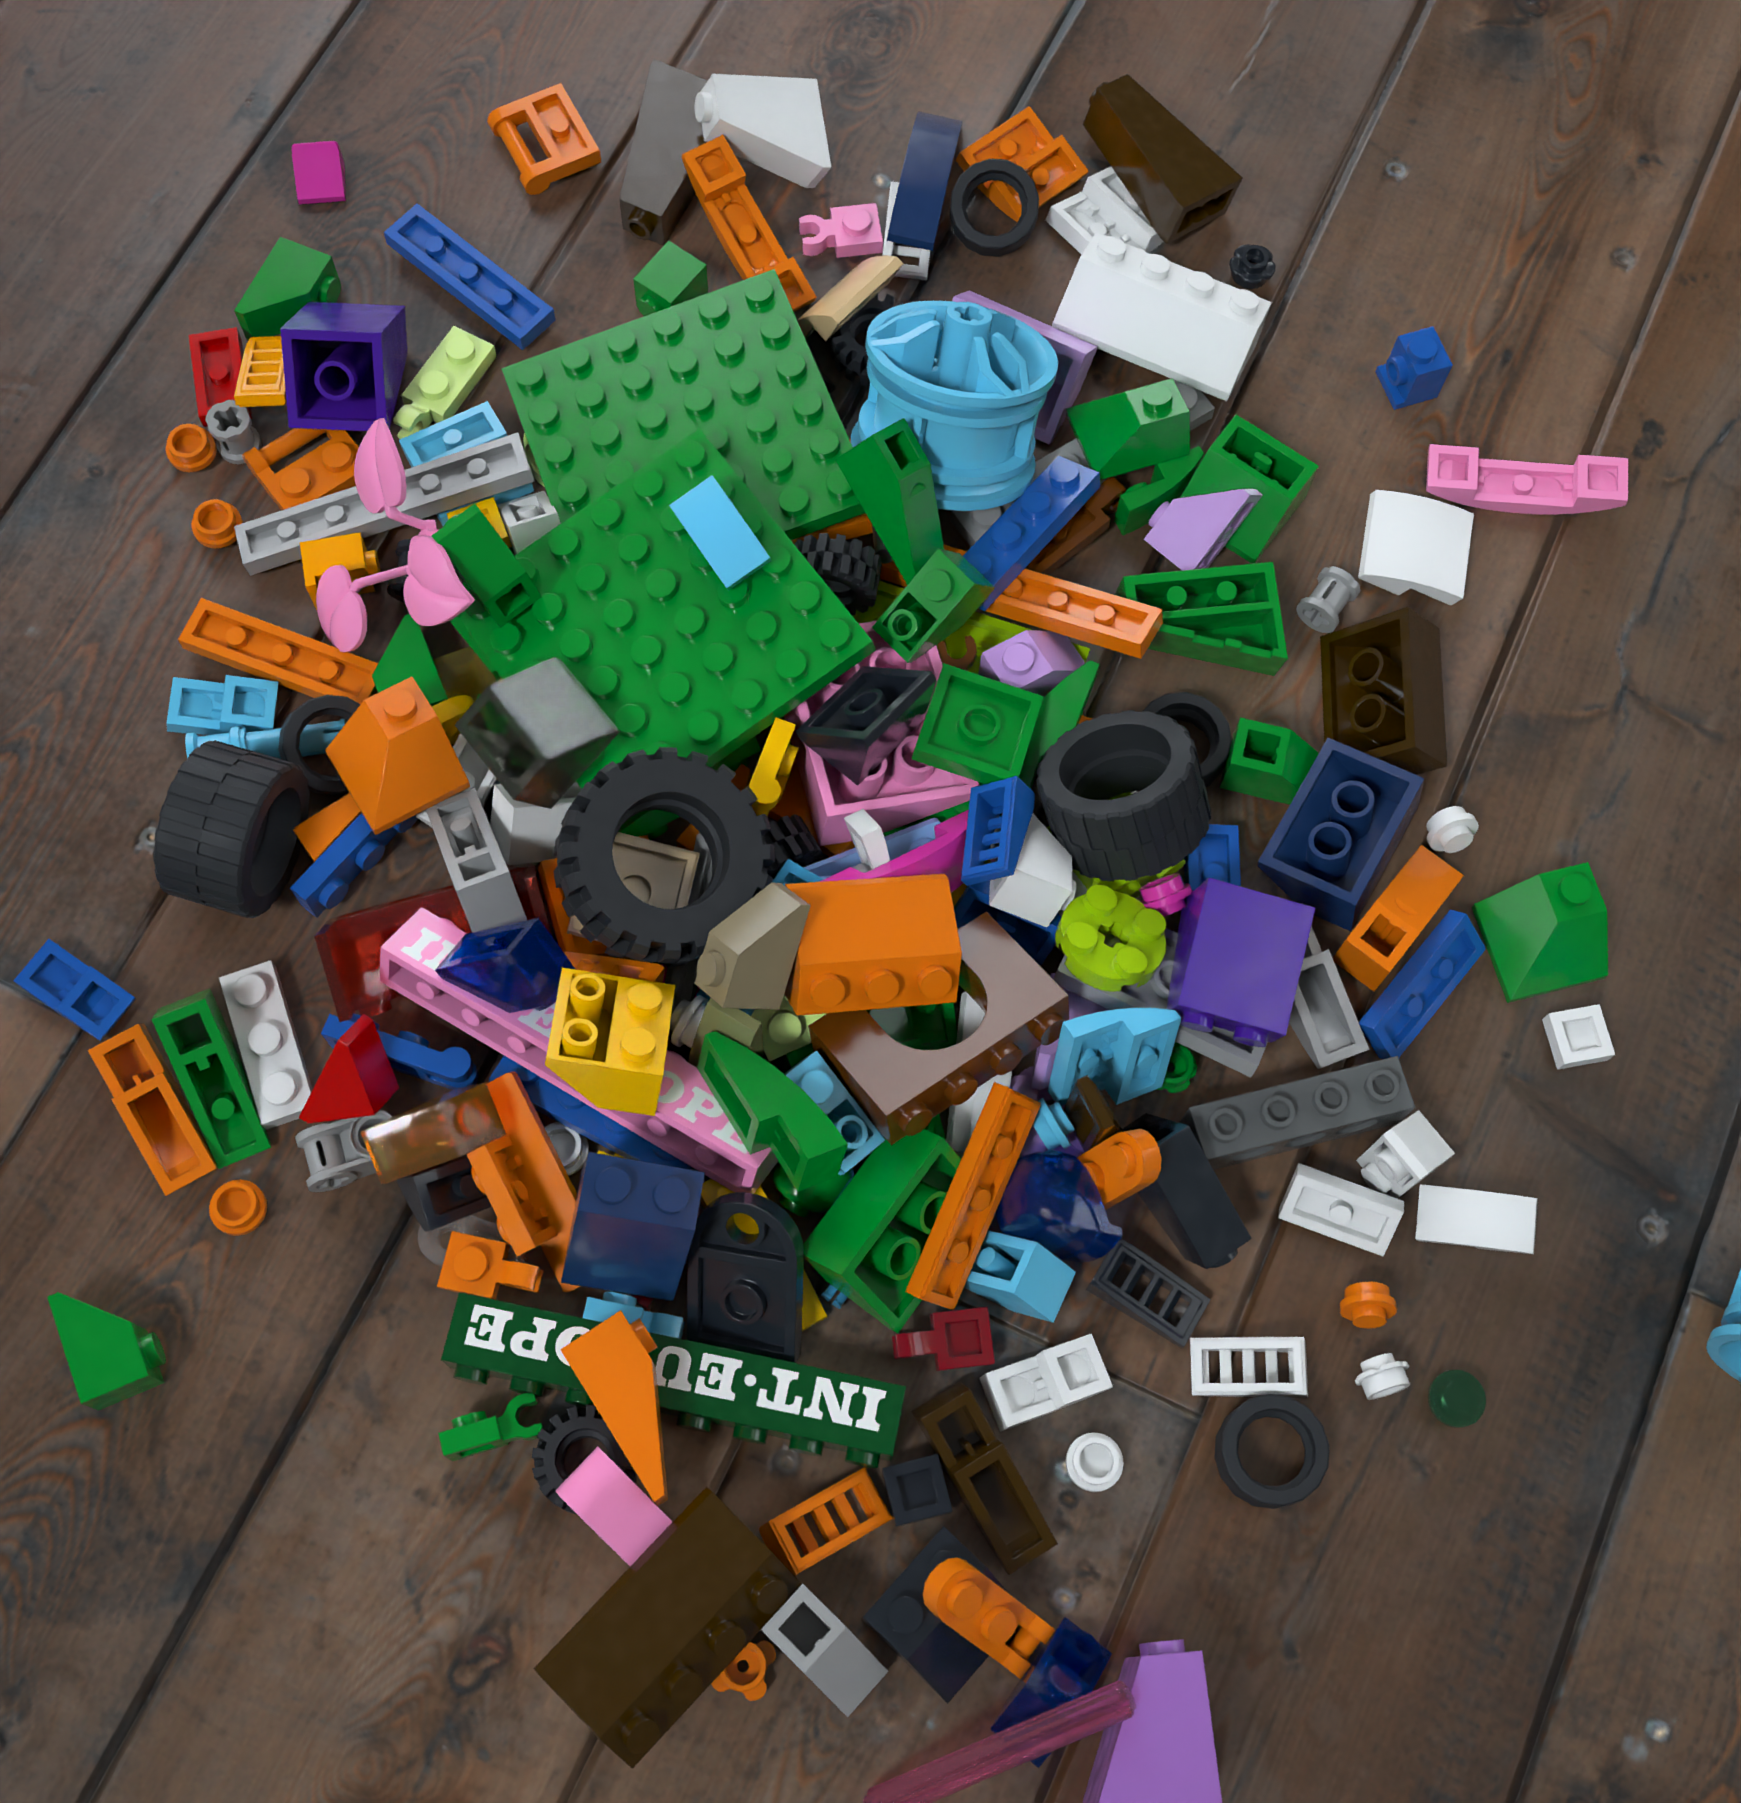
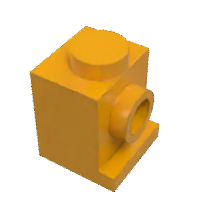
M361 533L300 542L305 587L316 610L318 583L323 573L329 567L335 565L345 566L352 582L358 578L381 572L376 550L367 551ZM374 585L364 587L358 594L375 592Z

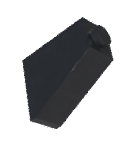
M1147 1113L1124 1127L1123 1132L1136 1129L1148 1131L1159 1146L1161 1154L1159 1176L1151 1185L1137 1193L1184 1259L1205 1269L1217 1268L1233 1260L1238 1254L1237 1249L1252 1238L1190 1127Z

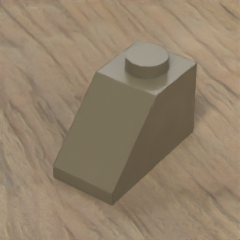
M771 882L709 931L704 952L698 960L697 976L694 984L722 1008L779 1010L811 905L782 883Z

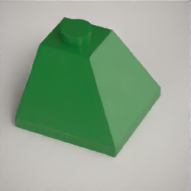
M1173 378L1066 408V417L1090 469L1099 472L1100 480L1190 454V411Z
M1588 862L1538 874L1471 907L1507 1003L1598 981L1608 976L1607 908Z

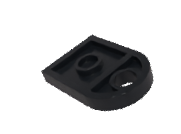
M729 1193L713 1200L697 1218L694 1236L688 1252L687 1340L796 1363L801 1355L804 1246L800 1231L794 1220L782 1207L772 1200L753 1193ZM743 1213L752 1217L758 1225L759 1233L748 1234L740 1230L735 1224L734 1214Z

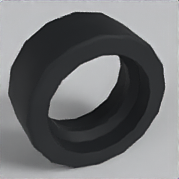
M987 159L971 165L959 176L951 193L950 220L955 235L966 248L982 256L999 257L1016 251L1029 239L1037 222L1039 196L1035 183L1022 167L1008 160ZM990 180L1002 181L1012 186L1019 194L1022 204L1021 217L1016 226L1009 232L998 236L986 235L976 230L970 223L966 212L967 200L971 192L980 184Z
M1188 692L1167 693L1151 701L1142 712H1154L1160 716H1168L1174 720L1189 722L1205 733L1210 742V751L1200 767L1205 788L1210 786L1221 773L1232 743L1229 723L1220 708L1205 697Z
M324 695L307 700L289 714L280 730L278 751L281 760L292 762L302 767L308 780V789L314 793L336 795L348 790L339 775H321L310 769L304 762L299 749L300 735L305 726L319 716L326 714L337 715L349 720L361 704L348 697Z
M1267 1394L1247 1400L1225 1417L1216 1435L1214 1457L1221 1479L1235 1496L1255 1507L1277 1509L1303 1501L1320 1486L1328 1469L1330 1446L1322 1423L1308 1407L1291 1397ZM1265 1417L1281 1419L1290 1424L1300 1435L1305 1449L1304 1464L1298 1476L1288 1484L1277 1487L1263 1485L1252 1479L1242 1467L1238 1455L1239 1439L1244 1429L1254 1420Z

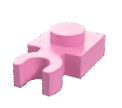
M876 203L830 208V219L824 220L816 215H805L799 218L800 235H816L815 237L802 238L803 255H819L828 247H835L836 258L878 254L883 251V239Z

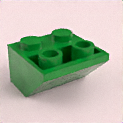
M1236 414L1210 446L1180 498L1238 489H1256L1263 494L1225 545L1226 548L1246 561L1255 564L1306 498L1319 466Z

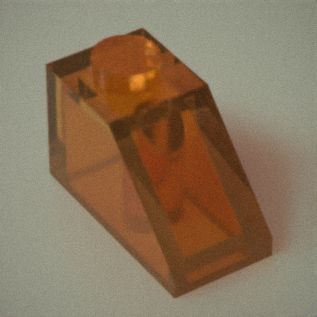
M486 1082L452 1090L360 1132L381 1184H387L460 1157L506 1135Z

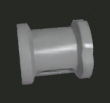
M227 400L213 405L208 410L205 418L211 436L217 439V450L224 460L233 464H244L245 461L241 454L253 447H256L257 450L261 449V437L257 430L251 426L252 421L246 407L236 406L234 400Z
M1335 566L1321 570L1317 577L1318 585L1312 594L1301 599L1296 607L1299 618L1310 628L1322 633H1331L1336 629L1339 624L1338 615L1347 602L1354 601L1361 591L1359 583L1354 580L1350 573Z

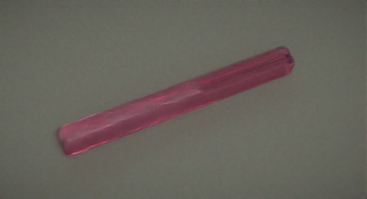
M1113 1682L871 1787L867 1791V1795L864 1796L863 1803H933L1131 1718L1136 1709L1134 1697L1125 1682Z

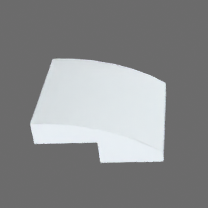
M1112 167L1089 176L1082 192L1051 206L1045 220L1081 255L1096 232L1119 238L1124 243L1148 253L1164 242L1158 236Z
M1375 490L1370 494L1358 578L1396 595H1400L1411 588L1450 606L1464 597L1474 514L1459 507L1422 496Z

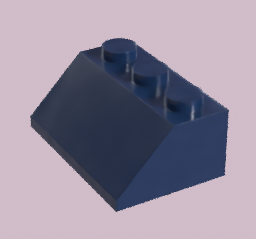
M1327 738L1261 855L1258 867L1294 902L1314 907L1315 916L1351 932L1418 809L1424 778Z

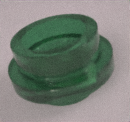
M1448 1370L1438 1375L1430 1384L1428 1404L1433 1415L1441 1423L1453 1428H1463L1474 1424L1481 1418L1486 1407V1395L1481 1383L1470 1373L1462 1370Z

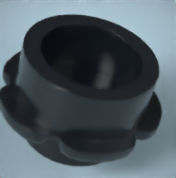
M1245 244L1238 247L1234 251V257L1229 262L1231 275L1235 283L1246 289H1256L1263 286L1275 272L1276 265L1272 262V253L1267 248L1259 245Z

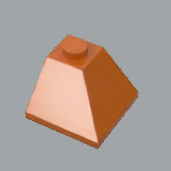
M413 677L405 679L365 699L325 750L329 760L375 835L470 787L469 780L437 714Z

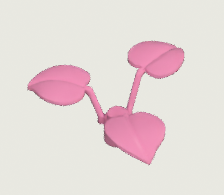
M379 418L374 421L358 448L354 464L356 488L361 501L369 512L382 513L385 510L388 518L418 528L421 532L410 541L408 565L358 578L353 582L348 570L343 565L329 567L321 576L316 594L318 617L323 631L332 643V646L338 648L343 653L355 651L362 644L366 636L367 612L365 604L358 594L364 587L409 575L404 584V600L409 614L421 626L444 624L460 615L475 601L459 580L444 547L439 545L432 537L434 533L440 530L437 529L435 520H421L404 514L397 508L406 499V476L399 452L385 418Z

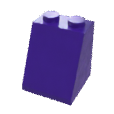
M308 302L280 328L289 428L368 431L374 421L379 418H385L390 429L408 355L405 306Z
M1209 877L1184 899L1186 907L1181 910L1166 1009L1176 1010L1181 1017L1180 1025L1202 1032H1212L1214 1026L1234 1032L1233 1040L1254 1047H1266L1267 1042L1272 1043L1286 1036L1315 908Z

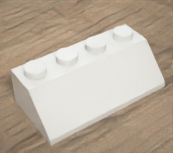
M1096 232L1077 263L1052 327L1098 346L1097 349L1227 401L1256 347L1272 302L1258 297L1251 291L1238 289L1215 280L1206 273L1195 272L1170 262L1161 255L1150 254L1130 246L1119 238Z

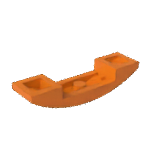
M724 135L683 153L681 159L700 204L724 250L742 279L745 280L775 269L793 312L816 301L817 297L794 257L787 258L745 185L746 173Z

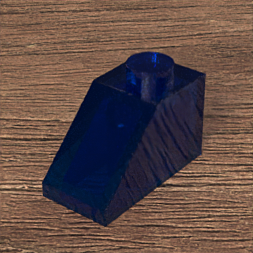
M539 918L465 934L435 971L447 982L508 1013L529 1009L541 1011L553 1005L557 999L562 968L575 969V967Z

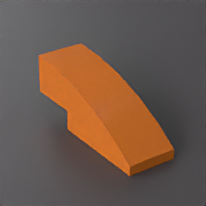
M137 1024L88 1050L114 1097L111 1099L165 1196L217 1169L206 1141L145 1024Z

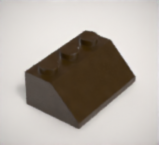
M1405 607L1320 636L1324 743L1327 738L1333 739L1415 775L1447 767L1439 628L1411 608Z

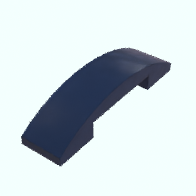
M918 111L903 164L887 241L933 251L963 121Z

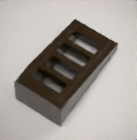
M1088 1075L1077 1079L1065 1104L1064 1111L1075 1128L1073 1132L1084 1152H1087L1114 1134L1123 1132V1129L1105 1096Z

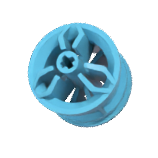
M911 302L892 307L876 316L868 327L865 342L868 355L867 374L870 380L868 399L860 409L858 422L852 429L850 438L852 447H855L878 431L905 418L931 464L938 509L956 511L984 510L1005 505L1022 496L1031 485L1035 472L1034 450L1036 442L1034 432L1038 414L1045 403L1047 391L1052 387L1056 379L1058 370V358L1051 344L1039 332L1024 322L972 302Z

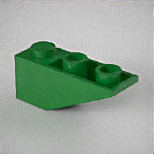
M902 418L871 435L836 458L835 461L908 585L938 548L944 550L931 464L905 418Z

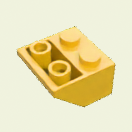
M562 968L545 1066L598 1108L655 1116L664 1073L675 985Z

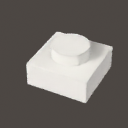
M1600 1004L1549 1013L1542 1019L1557 1070L1608 1061L1615 1055Z

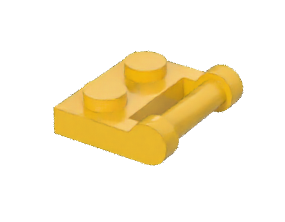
M777 717L774 720L749 783V787L758 798L751 805L757 816L766 814L768 817L769 810L774 808L778 801L781 800L799 747L790 744L796 724Z

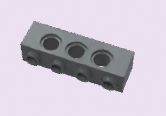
M1398 1056L1189 1107L1180 1123L1190 1127L1211 1167L1215 1170L1399 1124L1415 1108V1104Z

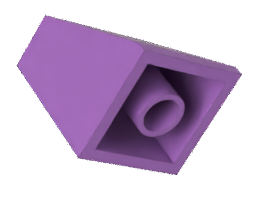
M1184 1639L1139 1644L1140 1656L1124 1659L1083 1803H1222L1203 1652H1185Z

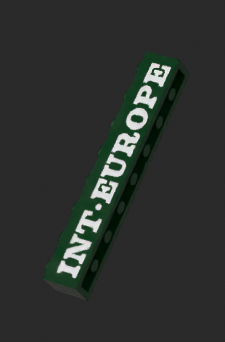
M459 1292L441 1361L449 1368L455 1369L453 1378L464 1382L487 1385L489 1376L511 1381L509 1386L511 1391L521 1394L531 1393L536 1397H542L544 1388L566 1392L565 1402L586 1407V1405L594 1404L560 1349L602 1322ZM649 1332L658 1347L648 1354L656 1367L660 1413L678 1416L677 1426L707 1433L710 1432L711 1424L734 1428L733 1438L756 1444H766L767 1436L790 1440L789 1450L813 1456H822L824 1447L846 1452L845 1462L869 1468H878L880 1459L891 1461L906 1386Z

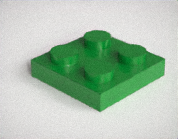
M944 663L911 760L984 784L1014 776L1019 778L1044 696Z

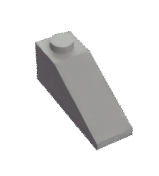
M475 788L452 796L426 809L476 942L490 936L505 934L512 928L527 923L528 921L511 875Z

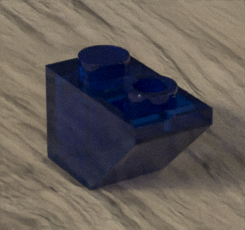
M1066 1617L1056 1627L1055 1633L1038 1653L1022 1680L1018 1682L990 1728L991 1731L1038 1768L1075 1725L1112 1655L1091 1634L1080 1629Z

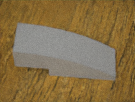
M1311 926L1289 1023L1317 1069L1367 1051L1369 1047L1329 949L1322 952Z

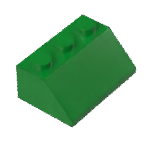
M925 1129L913 1136L906 1135L893 1145H890L885 1139L873 1150L803 1244L804 1259L829 1284L897 1334L922 1301L905 1291L961 1158L943 1137Z

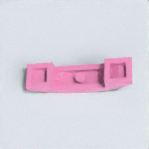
M1430 444L1427 459L1426 491L1440 498L1466 506L1518 514L1557 515L1608 510L1626 506L1628 502V458L1578 455L1574 465L1480 459L1479 448Z

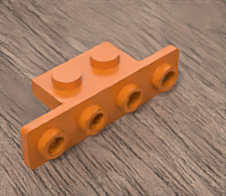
M511 1071L468 1094V1100L489 1143L466 1155L472 1165L473 1180L478 1189L487 1195L497 1215V1228L505 1242L512 1246L516 1256L540 1245L562 1290L570 1292L580 1286L561 1283L577 1192L517 1072Z

